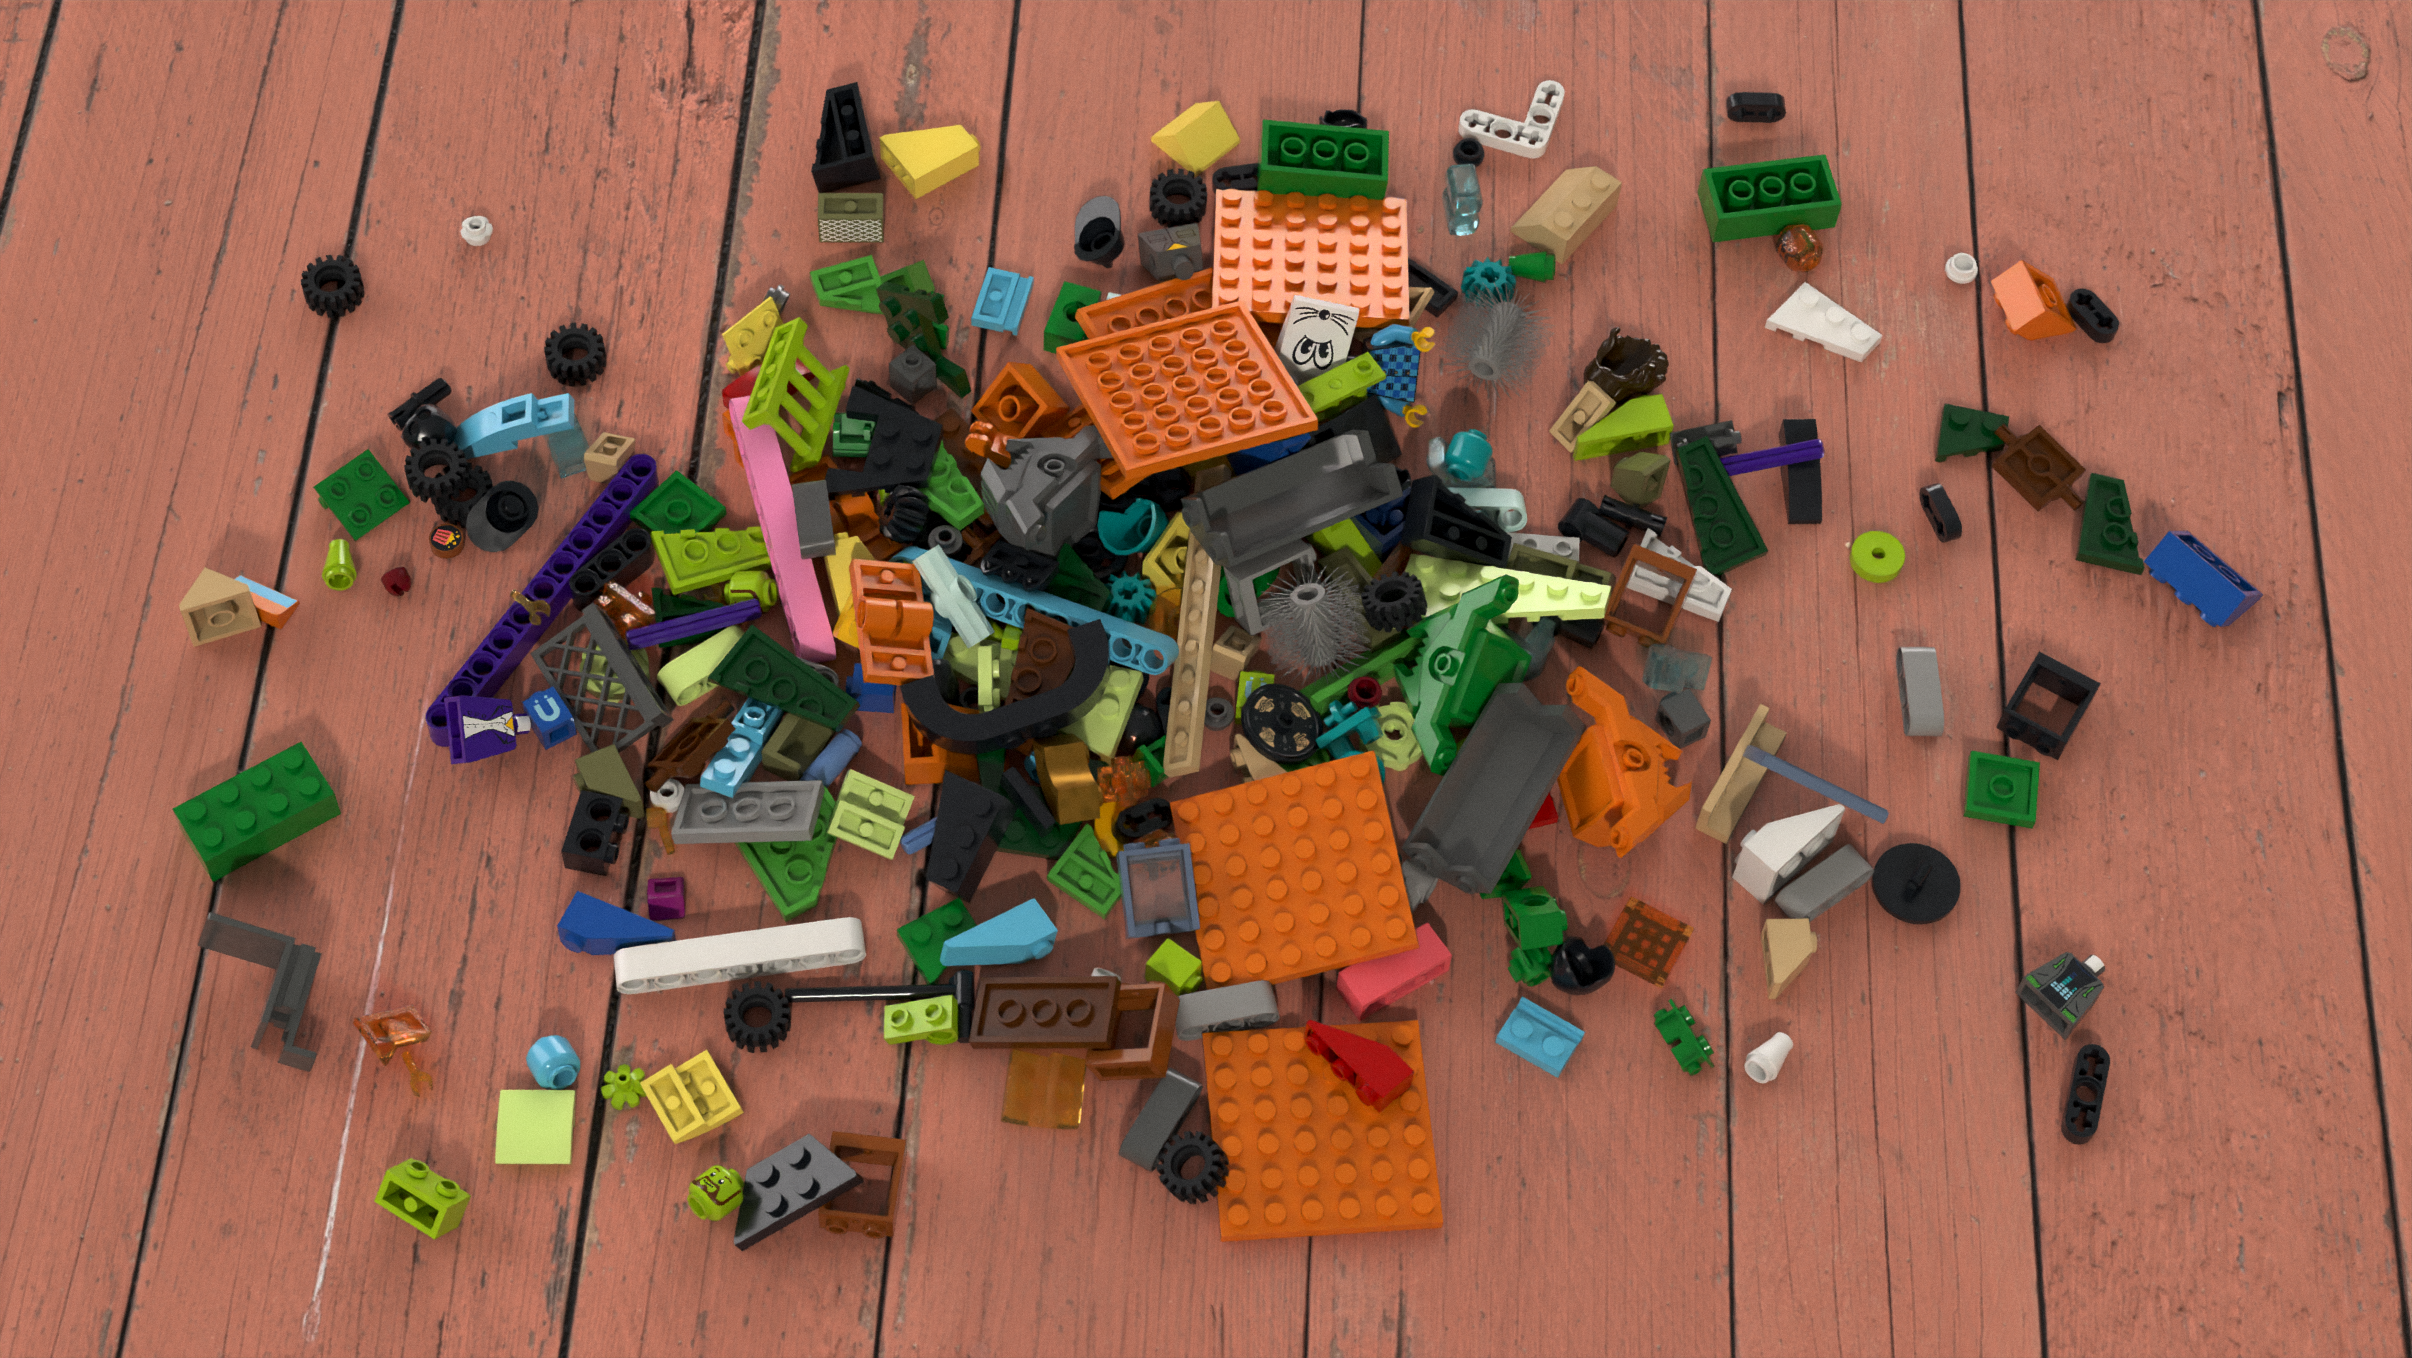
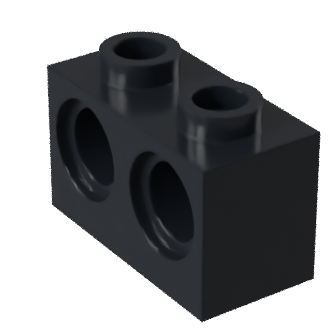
M581 790L561 850L565 868L602 876L607 875L610 864L615 865L618 859L619 844L617 841L620 833H626L629 823V813L625 812L623 798ZM601 816L609 817L605 821H596ZM589 847H599L594 852L585 851Z

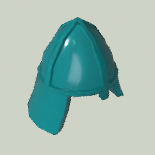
M1136 498V502L1126 509L1124 514L1104 510L1099 512L1097 524L1099 538L1105 548L1115 555L1149 553L1168 526L1169 520L1160 505L1151 500Z

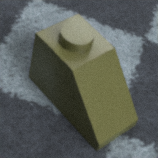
M1639 452L1630 458L1624 457L1613 468L1614 472L1610 486L1627 504L1633 505V503L1640 504L1639 508L1643 509L1661 497L1671 460L1665 455Z
M614 744L575 759L577 774L572 776L579 793H581V790L623 798L625 812L629 813L630 817L639 819L645 816L642 799Z

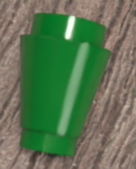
M1548 251L1510 256L1508 266H1511L1512 275L1546 283V280H1554L1556 256L1555 254H1548Z

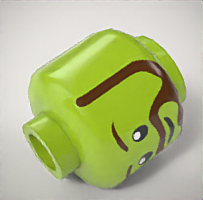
M737 571L731 577L730 583H726L724 587L726 603L731 605L750 599H757L762 614H766L777 601V584L765 571Z
M714 1165L691 1181L689 1195L687 1196L688 1204L700 1219L721 1220L742 1204L744 1197L742 1187H744L743 1179L734 1169L728 1170L723 1166Z

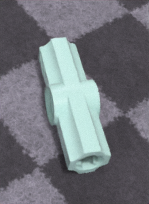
M939 544L912 561L932 592L930 599L935 610L942 617L949 618L968 649L995 632L976 603L977 594L972 583L965 576L958 575Z

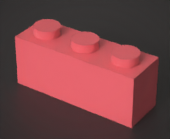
M1428 922L1418 928L1415 926L1420 948L1340 969L1336 989L1359 1021L1364 1020L1449 971L1452 954Z

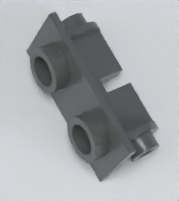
M1732 420L1669 433L1674 465H1679L1676 456L1678 448L1708 436L1718 457L1738 453L1737 444L1742 442L1740 432L1734 431Z

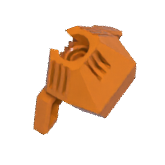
M1578 666L1568 675L1566 690L1572 696L1573 703L1593 716L1596 724L1591 725L1581 735L1579 742L1558 776L1557 782L1573 837L1598 848L1612 846L1615 848L1617 856L1622 858L1638 843L1643 842L1690 799L1692 782L1679 787H1674L1670 784L1671 778L1666 775L1669 769L1663 765L1669 759L1678 760L1683 751L1630 715L1624 696L1583 667Z

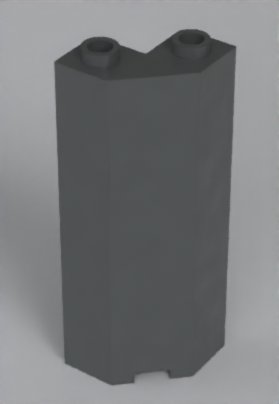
M1350 430L1181 498L1183 505L1182 517L1214 564L1232 567L1402 497L1403 493L1395 465L1377 462L1369 432L1365 430Z
M1499 683L1402 846V849L1411 858V863L1419 870L1425 871L1467 894L1492 893L1587 726L1568 705H1542L1524 683Z

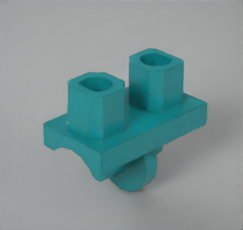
M1334 700L1329 704L1332 714L1326 717L1324 722L1328 728L1336 723L1339 725L1315 741L1320 749H1328L1333 757L1338 760L1347 751L1356 750L1348 738L1354 733H1358L1364 745H1369L1383 736L1377 718L1382 715L1377 707L1372 709L1365 707L1350 717V714L1358 709L1356 704L1351 701L1343 706L1338 700Z

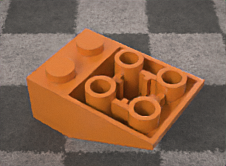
M901 703L905 785L943 783L945 770L969 781H980L975 754L951 752L929 741L913 724L905 703ZM948 704L951 708L961 713L979 714V710ZM1006 749L1003 773L1010 769L1008 749Z

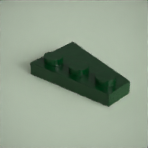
M2096 473L2090 474L2075 560L2142 575L2145 567L2137 549L2139 542L2136 532H2133L2130 519L2132 512L2124 480Z

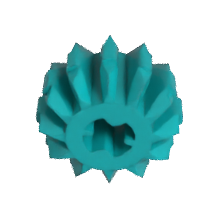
M1488 256L1484 263L1475 259L1471 267H1466V270H1464L1461 282L1462 293L1468 298L1466 303H1473V301L1469 300L1472 299L1471 295L1484 303L1480 299L1479 292L1476 290L1478 288L1483 292L1481 294L1494 305L1486 297L1488 296L1491 299L1486 286L1499 302L1501 301L1498 291L1502 296L1503 302H1507V287V295L1509 296V302H1511L1516 287V276L1512 275L1511 266L1502 267L1501 259L1495 263L1491 262Z
M1125 570L1121 573V578L1111 574L1108 583L1104 585L1114 598L1106 614L1131 623L1136 621L1144 625L1147 621V616H1152L1155 612L1154 603L1156 602L1157 595L1155 590L1151 589L1150 579L1141 580L1139 572L1130 577Z

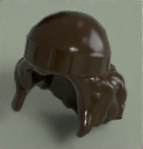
M1615 327L1610 331L1609 338L1602 342L1596 357L1585 367L1583 373L1584 385L1588 381H1594L1616 402L1615 405L1627 401L1635 392L1643 395L1649 394L1654 388L1666 381L1665 375L1668 372L1667 368L1669 366L1667 354L1660 350L1659 344L1651 345L1650 339L1632 338L1628 335L1625 338L1620 335L1617 336L1621 331L1620 327Z

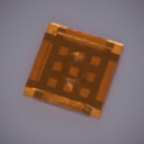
M1631 896L1603 945L1607 946L1613 953L1616 966L1662 989L1692 936L1694 928Z

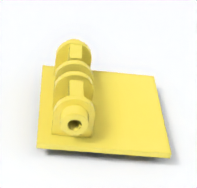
M771 296L722 334L730 352L726 367L731 373L735 374L738 372L742 376L763 363L774 329L783 324Z

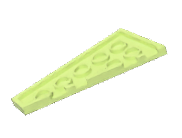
M1411 554L1405 572L1409 573V576L1414 574L1421 581L1428 607L1426 608V615H1421L1422 619L1459 603L1463 593L1505 574L1519 579V594L1517 600L1507 612L1490 619L1494 624L1508 623V618L1526 617L1527 622L1540 621V616L1556 615L1562 620L1600 619L1605 617L1611 596V586L1427 555Z

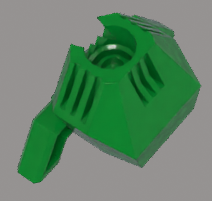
M1505 574L1463 593L1459 603L1423 618L1419 623L1416 622L1413 624V627L1406 630L1412 638H1424L1422 641L1425 647L1419 648L1422 656L1415 658L1418 666L1411 668L1412 670L1403 663L1393 664L1395 679L1413 719H1415L1411 730L1432 773L1444 776L1456 757L1457 746L1449 728L1472 729L1499 683H1523L1532 656L1490 620L1507 612L1518 598L1519 579Z

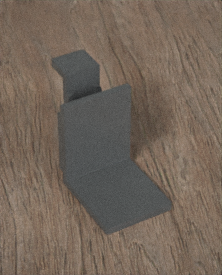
M209 913L198 946L275 969L251 1048L258 1050L268 1023H274V1027L284 1029L281 1038L284 1044L278 1063L310 1072L317 1053L293 1046V1042L321 953L315 952L316 947L303 943L301 946L294 944L296 938L215 913Z

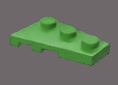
M941 441L929 487L917 490L928 496L927 505H929L930 509L958 530H962L984 514V503L967 477H963L957 468V462L952 454L949 455L943 447V441Z

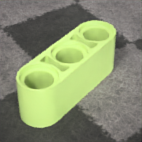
M732 625L663 666L657 674V680L677 705L683 706L691 703L719 686L711 683L708 677L745 632L739 625Z

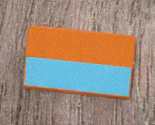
M242 575L234 578L248 585L259 620L280 630L300 604L298 600Z

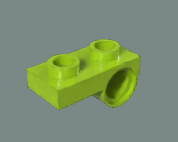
M953 995L885 1006L884 1040L889 1045L922 1039L937 1045L956 1042L958 1039L957 999Z

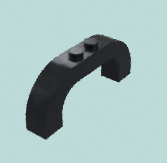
M1101 619L1067 630L1069 645L1076 662L1071 676L1061 686L981 714H965L954 710L943 700L935 677L931 675L900 686L910 719L919 732L929 741L943 749L961 754H982L1002 748L1014 749L1022 745L1025 740L1037 736L1039 738L1052 736L1058 729L1069 726L1087 715L1099 702L1107 687L1110 675V656L1108 640Z

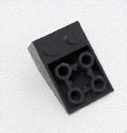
M1376 394L1319 421L1318 430L1308 432L1311 439L1301 449L1303 450L1350 430H1365L1369 432L1378 463H1389L1402 455Z

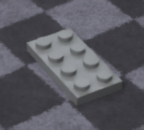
M822 780L743 782L733 798L700 787V784H686L671 832L674 844L812 841L825 792Z

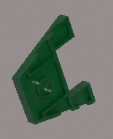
M884 282L876 288L880 299L879 308L886 318L888 324L887 332L890 338L895 343L900 344L905 350L914 345L936 364V377L957 396L964 398L969 394L971 388L965 369L943 357L932 324L933 321L940 325L949 318L942 295L934 292L927 296L926 290L922 289L909 292L908 286Z
M1002 748L988 753L975 754L980 785L1006 797L1016 806L999 784L1004 770L1006 749ZM1089 759L1088 766L1094 780L1101 787L1109 772L1110 764L1105 761ZM1030 786L1050 812L1041 787ZM1018 808L996 851L1058 861L1073 842L1083 821L1061 825L1055 821L1052 832L1041 838Z

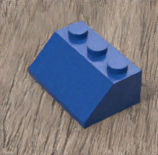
M2169 531L2144 561L2151 568L2148 572L2152 577L2162 584H2165L2167 581L2176 589L2174 595L2189 606L2193 603L2202 611L2199 614L2200 617L2213 627L2217 625L2220 627L2230 626L2263 596L2259 590L2189 531Z

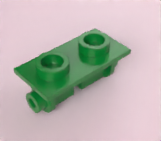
M1672 999L1668 1000L1673 1009L1668 1012L1665 1008L1657 1011L1653 1015L1655 1018L1654 1025L1658 1028L1668 1045L1679 1038L1682 1043L1672 1048L1671 1051L1683 1072H1688L1690 1076L1696 1075L1702 1070L1701 1064L1705 1061L1711 1068L1715 1067L1709 1057L1714 1051L1703 1034L1699 1037L1695 1035L1691 1026L1696 1022L1686 1006L1683 1005L1679 1008Z

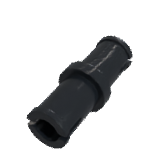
M1604 495L1599 508L1601 516L1626 524L1625 528L1630 530L1632 527L1647 531L1649 528L1657 534V537H1661L1668 518L1639 508L1640 504L1633 503V505L1610 498L1607 495Z

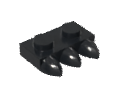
M998 540L983 557L981 571L985 576L993 574L1002 576L1006 584L1021 583L1027 592L1034 590L1043 592L1058 575L1060 563Z

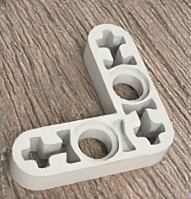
M1548 80L1540 83L1524 123L1471 109L1463 112L1460 116L1458 132L1463 139L1473 138L1479 141L1481 145L1527 158H1539L1545 153L1563 104L1564 88L1556 81ZM1548 94L1553 95L1550 105L1544 104ZM1544 115L1550 121L1542 124L1536 122L1533 117ZM1471 123L1476 124L1474 128L1469 127ZM1487 127H1490L1489 133L1486 132ZM1497 130H1506L1511 136L1500 138L1495 132ZM1517 135L1520 136L1519 141H1516ZM1531 140L1537 141L1535 145L1529 144Z

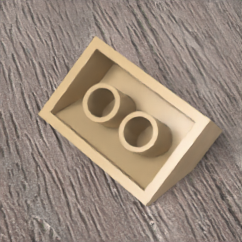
M1597 166L1567 169L1511 227V232L1540 251H1548V254H1555L1556 261L1563 264L1617 206L1622 182Z

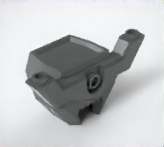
M1084 426L1072 439L1062 437L1008 439L1006 450L1010 453L1011 465L1006 470L1000 469L991 459H987L981 472L982 501L999 533L1010 544L1056 561L1064 543L1069 544L1073 548L1081 538L1095 527L1101 495V464L1097 460L1113 458L1096 426Z

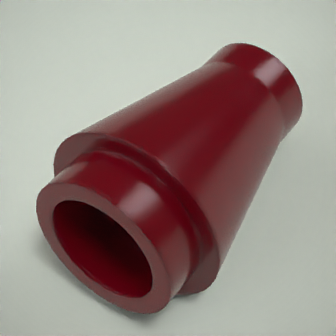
M1362 676L1350 683L1348 687L1349 701H1353L1358 708L1352 714L1354 715L1365 707L1372 709L1380 702L1382 689L1375 679Z

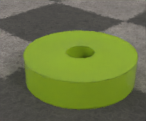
M1869 531L1861 534L1854 541L1850 552V564L1856 574L1874 583H1884L1896 578L1905 561V550L1900 541L1893 535L1883 531ZM1873 555H1879L1882 559H1877Z

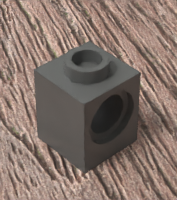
M914 345L910 346L889 363L890 387L910 404L914 405L937 387L936 364Z
M1689 688L1680 693L1671 692L1664 696L1659 703L1655 720L1670 742L1679 749L1705 738L1711 719Z

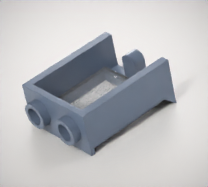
M1180 838L1159 840V847L1145 848V842L1123 845L1124 851L1117 852L1116 858L1126 939L1199 930L1200 923L1190 843L1181 844Z

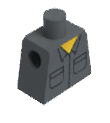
M1197 223L1137 233L1140 263L1158 281L1176 278L1187 280L1192 277L1193 273L1203 270L1201 242Z

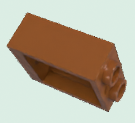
M1633 544L1610 597L1605 617L1602 618L1605 621V625H1607L1606 631L1623 638L1626 634L1638 638V644L1651 650H1656L1657 647L1665 649L1697 576V569ZM1636 566L1682 584L1661 635L1615 616Z
M1149 981L1147 984L1134 985L1121 983L1111 1048L1088 1049L1085 1065L1100 1081L1166 1078L1180 999L1166 983L1160 981ZM1155 1009L1148 1048L1114 1050L1121 1012Z
M832 1131L829 1150L842 1161L892 1166L894 1168L886 1216L832 1210L833 1199L819 1207V1227L825 1228L826 1231L833 1234H845L847 1231L862 1233L864 1236L873 1239H881L884 1236L894 1237L907 1159L906 1140Z

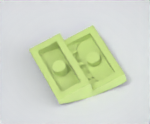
M850 769L846 773L826 833L892 860L904 832L905 826L903 825L915 796Z
M500 1090L495 1164H572L576 1090Z

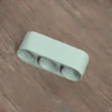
M1446 487L1454 494L1459 493L1466 499L1465 503L1473 510L1481 509L1476 512H1482L1505 532H1516L1526 525L1527 513L1524 496L1518 490Z

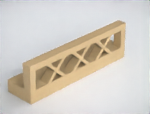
M1762 704L1759 705L1704 803L1695 829L1725 844L1729 841L1768 768L1743 757L1747 746L1753 745L1776 756L1787 732L1765 722L1770 708Z

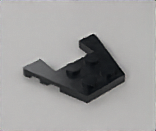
M852 386L845 410L847 418L877 422L863 472L828 468L825 480L829 501L835 500V496L852 494L853 498L865 496V493L868 491L884 489L885 493H889L890 490L896 488L899 484L917 489L928 488L944 434L943 425L864 389Z

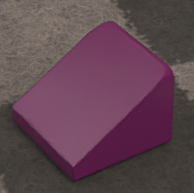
M684 877L648 880L647 901L650 920L680 919L685 917Z

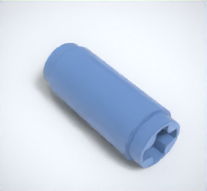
M848 729L838 733L803 772V776L799 781L822 780L823 786L828 788L859 752L862 746L859 737Z

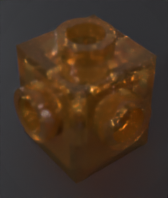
M1131 755L1110 758V765L1097 768V783L1103 792V803L1116 802L1117 807L1138 805L1137 799L1149 795L1148 789L1151 787V776L1149 770L1145 768L1144 760L1132 762Z

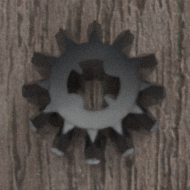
M899 484L896 488L890 490L888 498L884 499L883 508L880 509L882 511L878 520L880 533L899 544H910L912 541H915L918 538L919 532L923 531L924 522L927 520L926 515L929 510V505H927L928 496L918 491L917 488L908 485L903 486Z

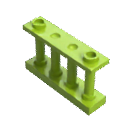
M800 317L774 329L742 418V422L750 430L763 424H769L795 450L789 468L793 473L805 468H812L821 460L841 394L845 389V382L850 368L844 365L829 372L803 345L808 325ZM797 358L820 380L817 389L795 368ZM789 381L811 403L809 413L787 392ZM780 404L803 426L801 436L779 416Z
M1366 352L1297 387L1314 414L1325 409V411L1316 415L1319 422L1368 398L1367 388L1385 380L1386 374L1370 353Z

